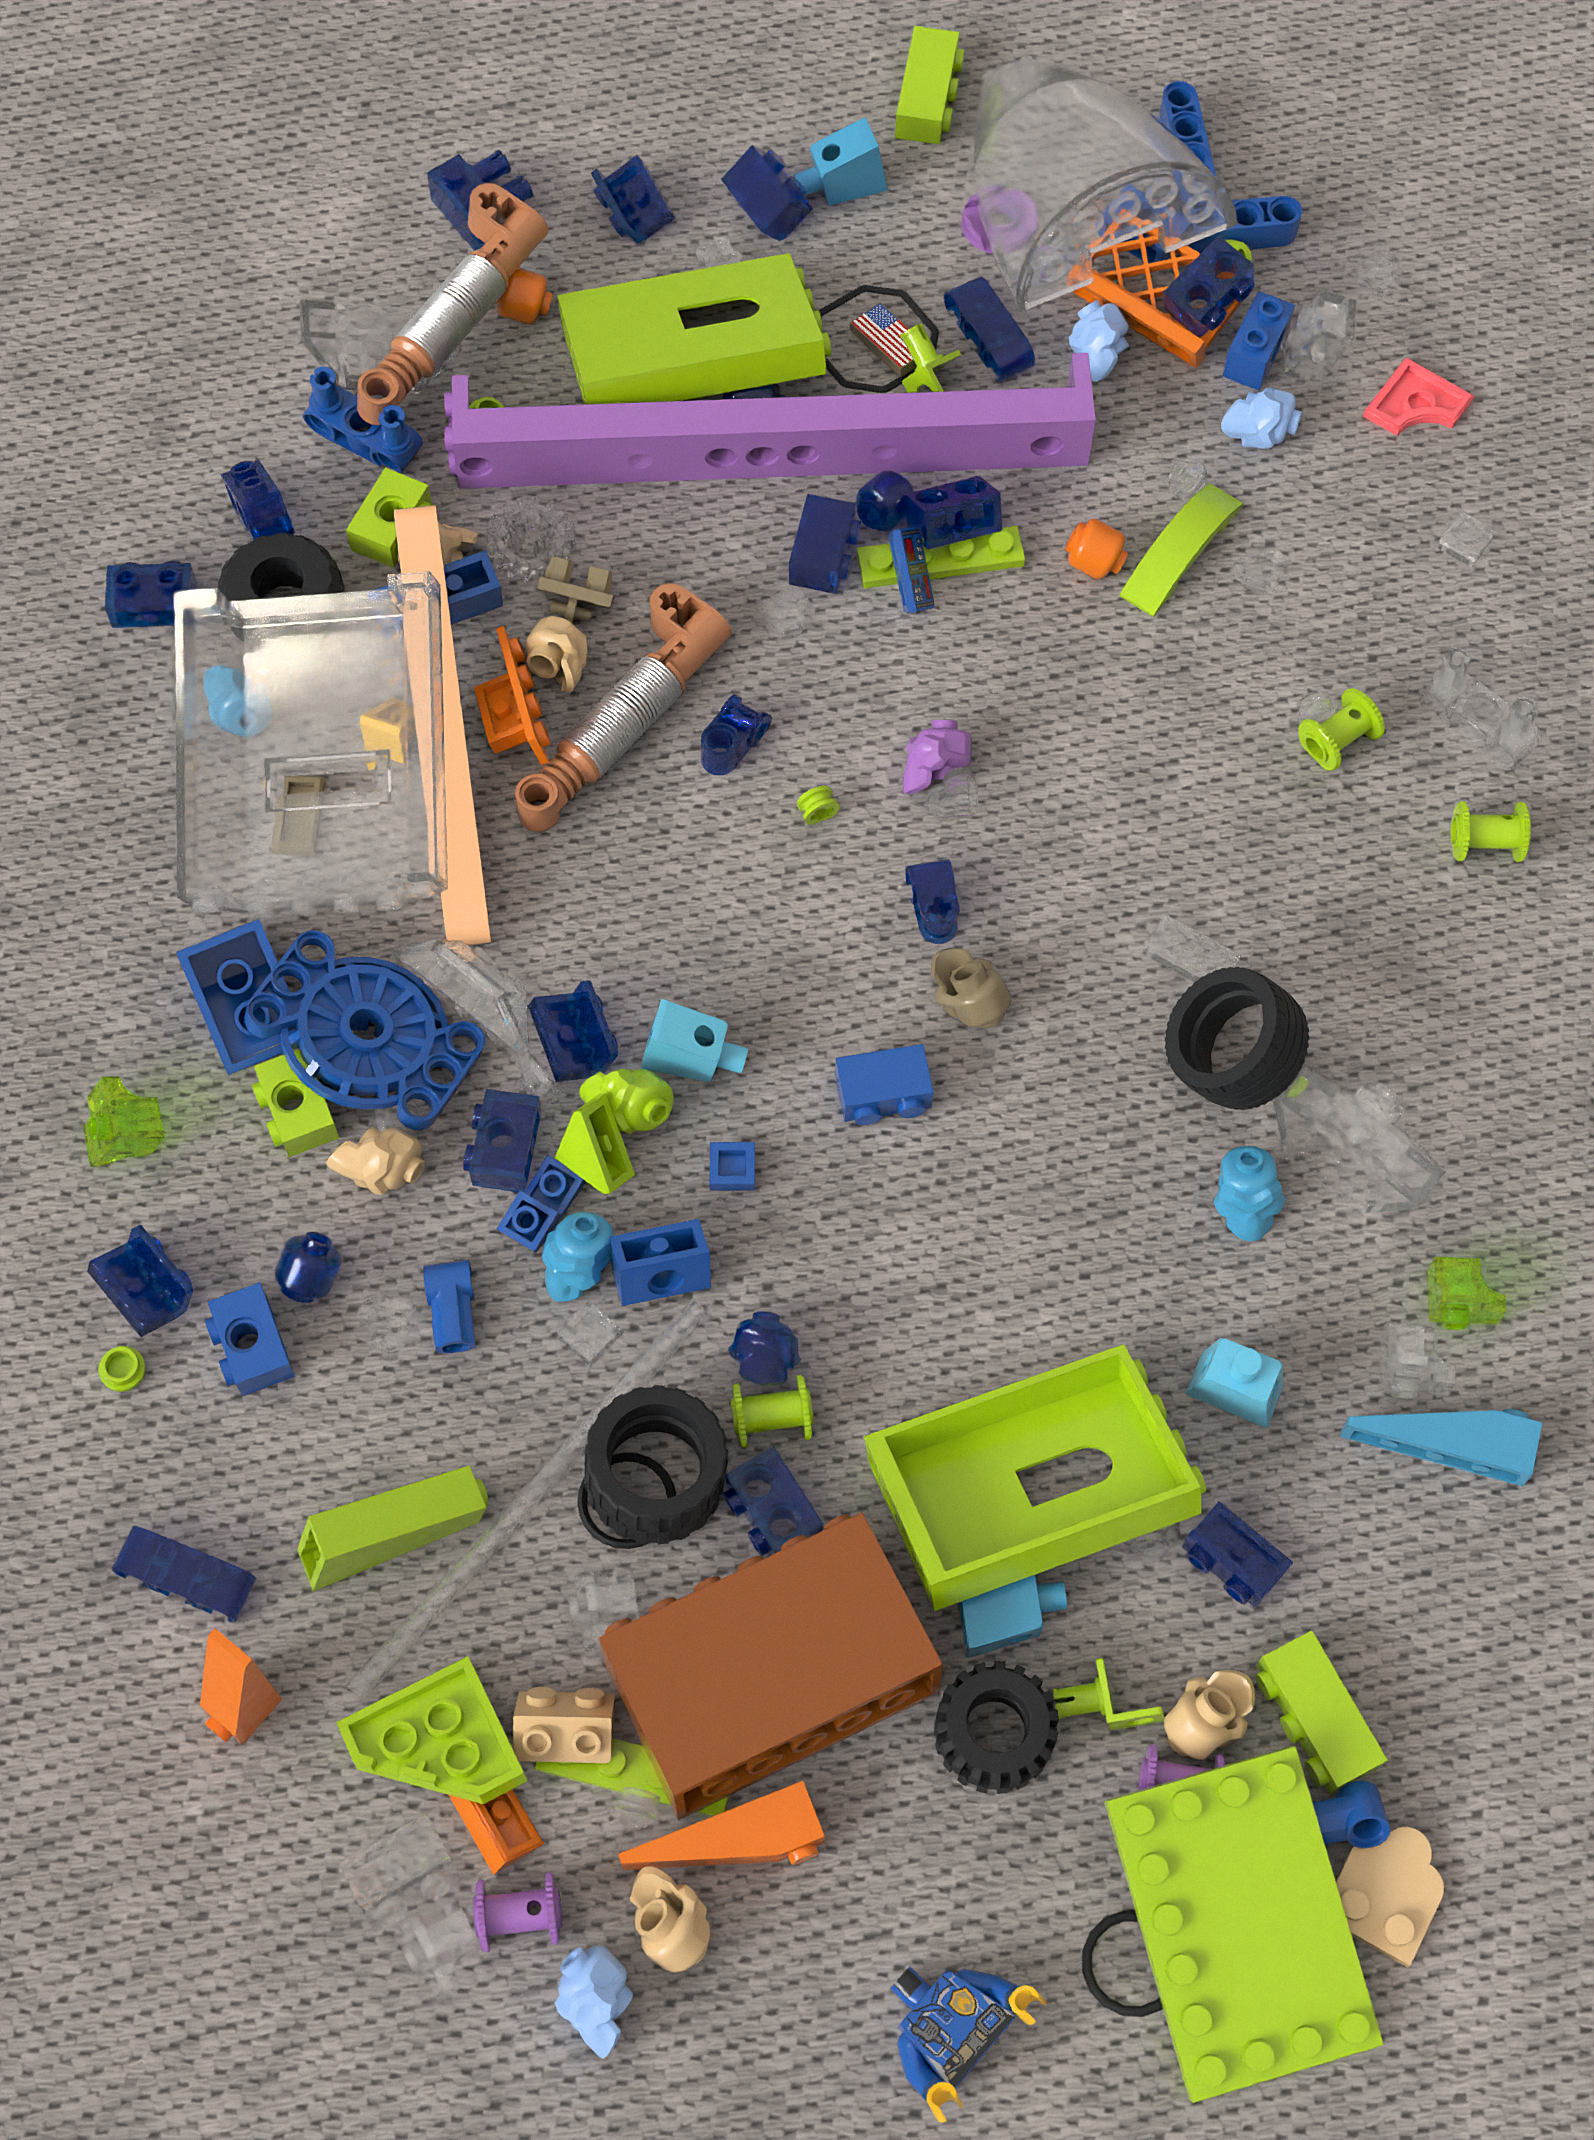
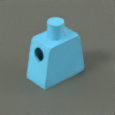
M661 999L651 1027L641 1068L710 1083L716 1067L741 1074L748 1048L724 1041L728 1027L725 1021Z
M1219 1338L1202 1352L1185 1394L1267 1428L1284 1387L1283 1364L1252 1348H1247L1226 1338Z

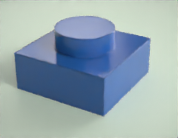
M710 1142V1191H755V1142Z

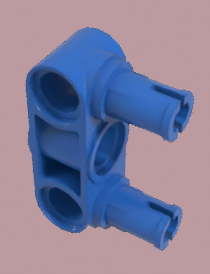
M325 366L316 368L314 370L315 376L311 374L309 380L313 391L309 397V407L303 413L305 423L317 434L378 466L384 464L398 473H402L423 445L421 436L405 423L403 409L396 405L386 406L383 409V413L380 412L379 414L380 425H372L360 417L357 410V396L337 386L334 371ZM360 428H370L366 431H356Z

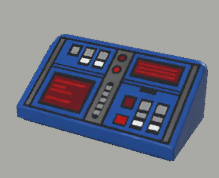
M909 527L889 532L888 538L904 612L909 614L932 609L935 603L919 528Z

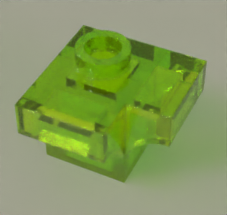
M102 1076L88 1094L90 1118L83 1125L90 1167L111 1164L123 1158L150 1155L165 1138L158 1097H141L131 1093L122 1084L120 1076Z
M1434 1257L1427 1269L1429 1322H1442V1327L1448 1330L1466 1329L1470 1324L1497 1325L1506 1313V1294L1495 1292L1484 1282L1481 1273V1258Z

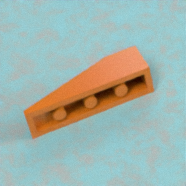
M214 1628L207 1638L200 1699L201 1708L210 1716L204 1724L225 1743L233 1736L241 1744H244L280 1703L282 1698L255 1662Z
M800 1781L619 1853L618 1856L623 1870L643 1869L649 1866L671 1868L779 1862L787 1858L790 1859L791 1865H796L819 1854L817 1846L824 1844L825 1835L804 1781Z

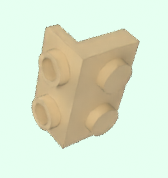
M534 1687L528 1691H519L513 1715V1751L518 1761L609 1763L612 1756L615 1693H604L596 1688H583L576 1692H555L554 1689L549 1687Z

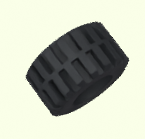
M995 1661L992 1667H986L985 1662L975 1664L973 1671L969 1673L966 1670L956 1676L955 1682L952 1685L949 1683L945 1689L941 1702H939L934 1723V1734H936L935 1746L938 1755L942 1754L944 1758V1767L949 1773L953 1770L958 1775L957 1781L964 1786H967L969 1782L977 1786L976 1791L987 1793L988 1789H996L997 1794H1004L1008 1792L1009 1788L1016 1787L1019 1790L1027 1786L1028 1781L1033 1777L1036 1779L1049 1761L1059 1733L1057 1731L1059 1722L1058 1710L1053 1709L1054 1698L1050 1690L1047 1692L1043 1691L1041 1688L1043 1681L1036 1675L1032 1678L1024 1674L1026 1668L1017 1664L1015 1669L1006 1668V1661ZM986 1702H1000L1013 1708L1021 1717L1025 1727L1024 1738L1021 1744L1016 1749L1005 1753H993L979 1747L973 1741L967 1729L968 1717L972 1710Z

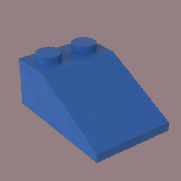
M260 919L253 920L176 951L228 1075L284 1053L281 1044H279L281 1043L280 1035L271 1038H260L253 1035L245 1025L244 1016L250 998L278 963ZM284 977L278 979L279 987L290 992ZM260 1007L253 1012L254 1017L264 1024L273 1023L278 1019L277 1013L268 1007ZM295 1030L289 1031L288 1035L293 1034Z

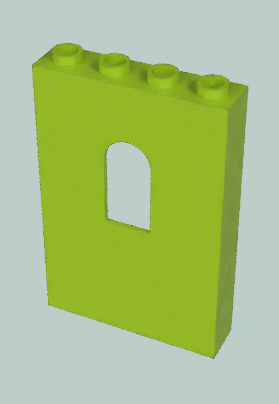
M790 253L557 295L562 329L584 405L683 401L826 374L825 358L831 357L829 335L827 332L823 333L819 310L814 311L812 293L810 288L806 289L803 270L801 267L795 268ZM735 300H750L757 303L760 307L756 314L748 318L684 329L678 312L679 310Z
M1124 1344L864 1436L868 1463L934 1611L1202 1514L1201 1494L1206 1492L1204 1478L1196 1465L1190 1467L1185 1458V1444L1177 1429L1170 1430L1165 1421L1167 1420V1413L1162 1399L1157 1393L1151 1395L1146 1386L1148 1385V1378L1142 1362L1139 1359L1132 1360ZM1084 1448L1101 1450L1111 1459L1112 1470L1105 1480L1033 1507L1016 1472Z

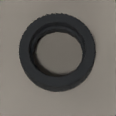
M1228 967L1214 970L1212 973L1209 972L1204 977L1199 978L1191 987L1189 986L1187 991L1176 1002L1177 1004L1172 1009L1173 1012L1169 1016L1170 1019L1167 1022V1029L1165 1031L1167 1060L1171 1069L1180 1080L1207 1100L1234 1110L1257 1108L1280 1096L1293 1083L1292 1081L1296 1079L1298 1072L1301 1071L1302 1064L1305 1062V1056L1308 1053V1040L1310 1039L1306 1015L1297 1001L1286 990L1266 976L1243 967ZM1262 1004L1263 1025L1259 1039L1245 1059L1232 1069L1214 1074L1212 1071L1211 1052L1217 1034L1227 1020L1240 1010Z

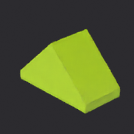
M603 1093L598 1094L573 1112L555 1159L602 1194H611L635 1176V1172L607 1095Z

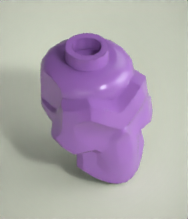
M933 720L932 728L924 729L918 733L917 737L909 739L906 746L908 756L903 776V793L915 794L927 788L931 781H960V769L967 767L971 763L972 737L965 730L957 729L958 721Z

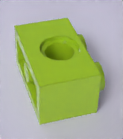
M385 467L346 529L351 551L395 568L398 563V544L395 521L390 522V520L394 519V509L434 505L431 501L429 485Z
M299 1049L295 1050L296 1058L306 1070L308 1066L303 1061ZM285 1055L254 1066L259 1082L251 1085L260 1109L269 1106L274 1119L266 1122L275 1147L284 1144L288 1156L292 1157L339 1139L325 1098L319 1096L301 1082L290 1068ZM299 1099L303 1101L294 1110L283 1109L284 1105L290 1100Z

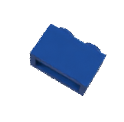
M923 1044L838 1057L835 1060V1078L844 1122L855 1120L857 1125H870L880 1121L881 1116L899 1113L901 1118H914L922 1115L925 1109L932 1107L934 1092Z

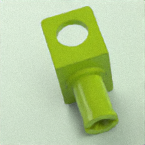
M920 323L900 335L917 365L914 369L915 372L902 380V383L907 393H921L922 385L928 386L933 392H944L934 372L961 356V353L958 349L945 356L943 354L938 355L924 329L923 323Z
M1103 1658L1096 1659L1099 1677H1095V1683L1053 1689L1059 1720L1064 1719V1717L1101 1711L1102 1716L1106 1715L1110 1730L1164 1722L1165 1716L1162 1707L1115 1714L1107 1667Z

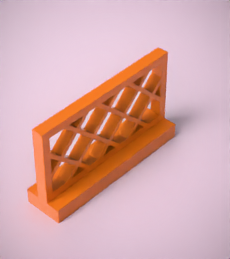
M1120 206L1079 263L1074 261L1065 273L1067 289L1089 303L1098 300L1101 306L1107 303L1116 304L1126 319L1129 328L1195 368L1205 359L1206 350L1251 291V284L1123 206ZM1123 220L1137 228L1139 239L1116 244L1114 233ZM1142 232L1146 233L1151 237L1143 238ZM1111 240V245L1105 246ZM1162 243L1169 248L1171 259L1148 263L1145 247ZM1141 248L1143 265L1120 269L1118 253ZM1175 253L1179 254L1182 257L1176 258ZM1113 254L1116 270L1098 273L1090 268L1096 257ZM1195 264L1202 268L1204 279L1181 283L1178 267ZM1173 268L1176 284L1153 289L1150 272ZM1208 273L1212 274L1214 277H1208ZM1141 274L1146 275L1148 290L1131 293L1124 289L1122 278ZM1116 279H1118V284H1116L1115 282H1113V281H1111V280H1116ZM1228 284L1237 290L1230 300L1213 303L1211 286ZM1206 288L1208 304L1185 309L1182 292ZM1178 293L1181 310L1164 313L1156 308L1155 298ZM1150 299L1151 305L1144 300ZM1222 311L1216 318L1215 312ZM1210 313L1212 325L1204 336L1189 328L1187 318ZM1182 319L1183 324L1178 322L1177 320Z

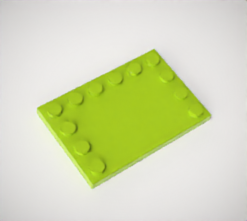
M1296 1746L1285 1747L1104 1800L1181 2074L1192 2103L1384 2045Z

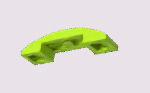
M1211 483L1204 486L1182 507L1158 536L1132 573L1119 596L1154 617L1176 590L1177 583L1218 531L1221 533L1244 503Z

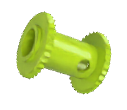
M1355 688L1345 690L1341 696L1343 708L1324 722L1319 724L1317 721L1309 718L1299 724L1298 735L1302 746L1325 770L1334 771L1338 769L1342 763L1340 751L1363 734L1372 740H1377L1384 734L1385 724L1379 708L1361 690Z
M1459 801L1454 808L1450 828V839L1455 859L1457 861H1464L1468 848L1512 849L1514 861L1522 862L1527 856L1531 839V821L1527 805L1524 802H1517L1512 815L1469 814L1467 802Z
M796 1375V1390L741 1397L739 1383L732 1386L733 1398H730L734 1433L735 1436L738 1435L739 1444L742 1449L747 1448L746 1434L802 1426L805 1440L811 1439V1425H814L810 1390L806 1388L805 1379L802 1375Z

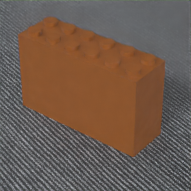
M863 1512L851 1518L848 1514L838 1516L829 1521L824 1526L823 1531L809 1538L806 1535L796 1536L785 1542L780 1548L781 1551L769 1557L763 1558V1556L759 1555L749 1558L738 1566L737 1572L722 1579L719 1576L707 1578L694 1587L693 1593L678 1600L675 1597L663 1599L649 1609L650 1613L634 1621L631 1618L621 1619L611 1624L605 1630L606 1634L598 1637L605 1667L678 1821L940 1693L943 1664Z

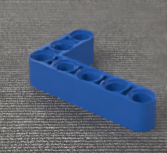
M1185 81L1169 83L1163 90L1159 121L1179 211L1190 219L1186 240L1187 245L1200 254H1213L1216 246L1227 239L1243 242L1250 250L1282 247L1294 242L1302 216V207L1295 198L1290 196H1273L1222 202L1195 87Z

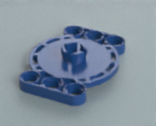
M317 930L303 932L297 937L250 998L244 1016L245 1025L253 1035L260 1038H271L280 1035L281 1048L290 1068L303 1084L319 1096L338 1105L361 1110L385 1109L397 1105V1116L400 1122L406 1128L418 1131L425 1130L434 1124L480 1058L485 1045V1035L476 1024L469 1021H460L448 1025L447 1017L439 999L428 985L411 971L390 961L371 957H344L335 960L332 939L327 934ZM307 945H316L324 950L326 956L321 960L312 961L303 956L301 949ZM283 976H293L301 982L302 988L295 992H287L279 987L277 980ZM268 1007L277 1013L278 1019L273 1023L264 1024L254 1017L253 1012L257 1008ZM371 1022L376 1024L375 1039L364 1040L352 1032L356 1030L366 1031ZM295 1030L293 1034L288 1035L289 1031ZM459 1035L470 1037L474 1041L476 1048L470 1052L459 1051L454 1047L452 1039ZM293 1049H299L303 1061L308 1066L306 1070L296 1058ZM436 1067L446 1068L452 1073L453 1081L447 1084H439L431 1078L429 1071ZM315 1077H319L326 1084L339 1089V1092L324 1086ZM396 1091V1095L388 1097L389 1092ZM348 1093L361 1096L376 1095V1098H359L349 1096ZM413 1099L423 1100L429 1105L431 1112L423 1117L415 1116L408 1111L406 1103Z

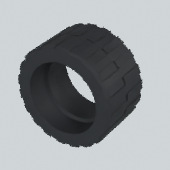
M665 1385L634 1388L632 1391L620 1394L612 1399V1402L607 1407H603L597 1414L595 1423L591 1424L587 1444H585V1490L588 1491L589 1503L592 1509L599 1515L600 1521L606 1527L609 1526L616 1531L617 1535L625 1539L626 1537L635 1540L636 1543L669 1544L670 1541L677 1539L680 1541L689 1537L693 1531L701 1529L707 1523L710 1515L715 1513L719 1506L720 1496L723 1495L728 1464L727 1438L724 1429L718 1423V1417L698 1397H693L679 1388H667ZM662 1432L671 1434L685 1441L697 1454L700 1460L699 1477L689 1489L674 1497L666 1499L640 1497L625 1489L612 1474L611 1459L614 1451L626 1440L642 1433Z

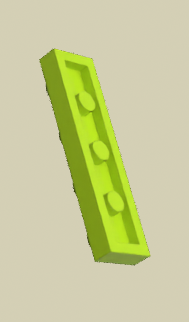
M1018 526L921 539L929 579L1025 566V556ZM890 543L857 548L856 555L863 589L898 584Z
M612 1738V1756L609 1763L536 1762L535 1765L536 1771L671 1806L644 1747L641 1745ZM728 1797L697 1811V1813L715 1816L725 1812Z

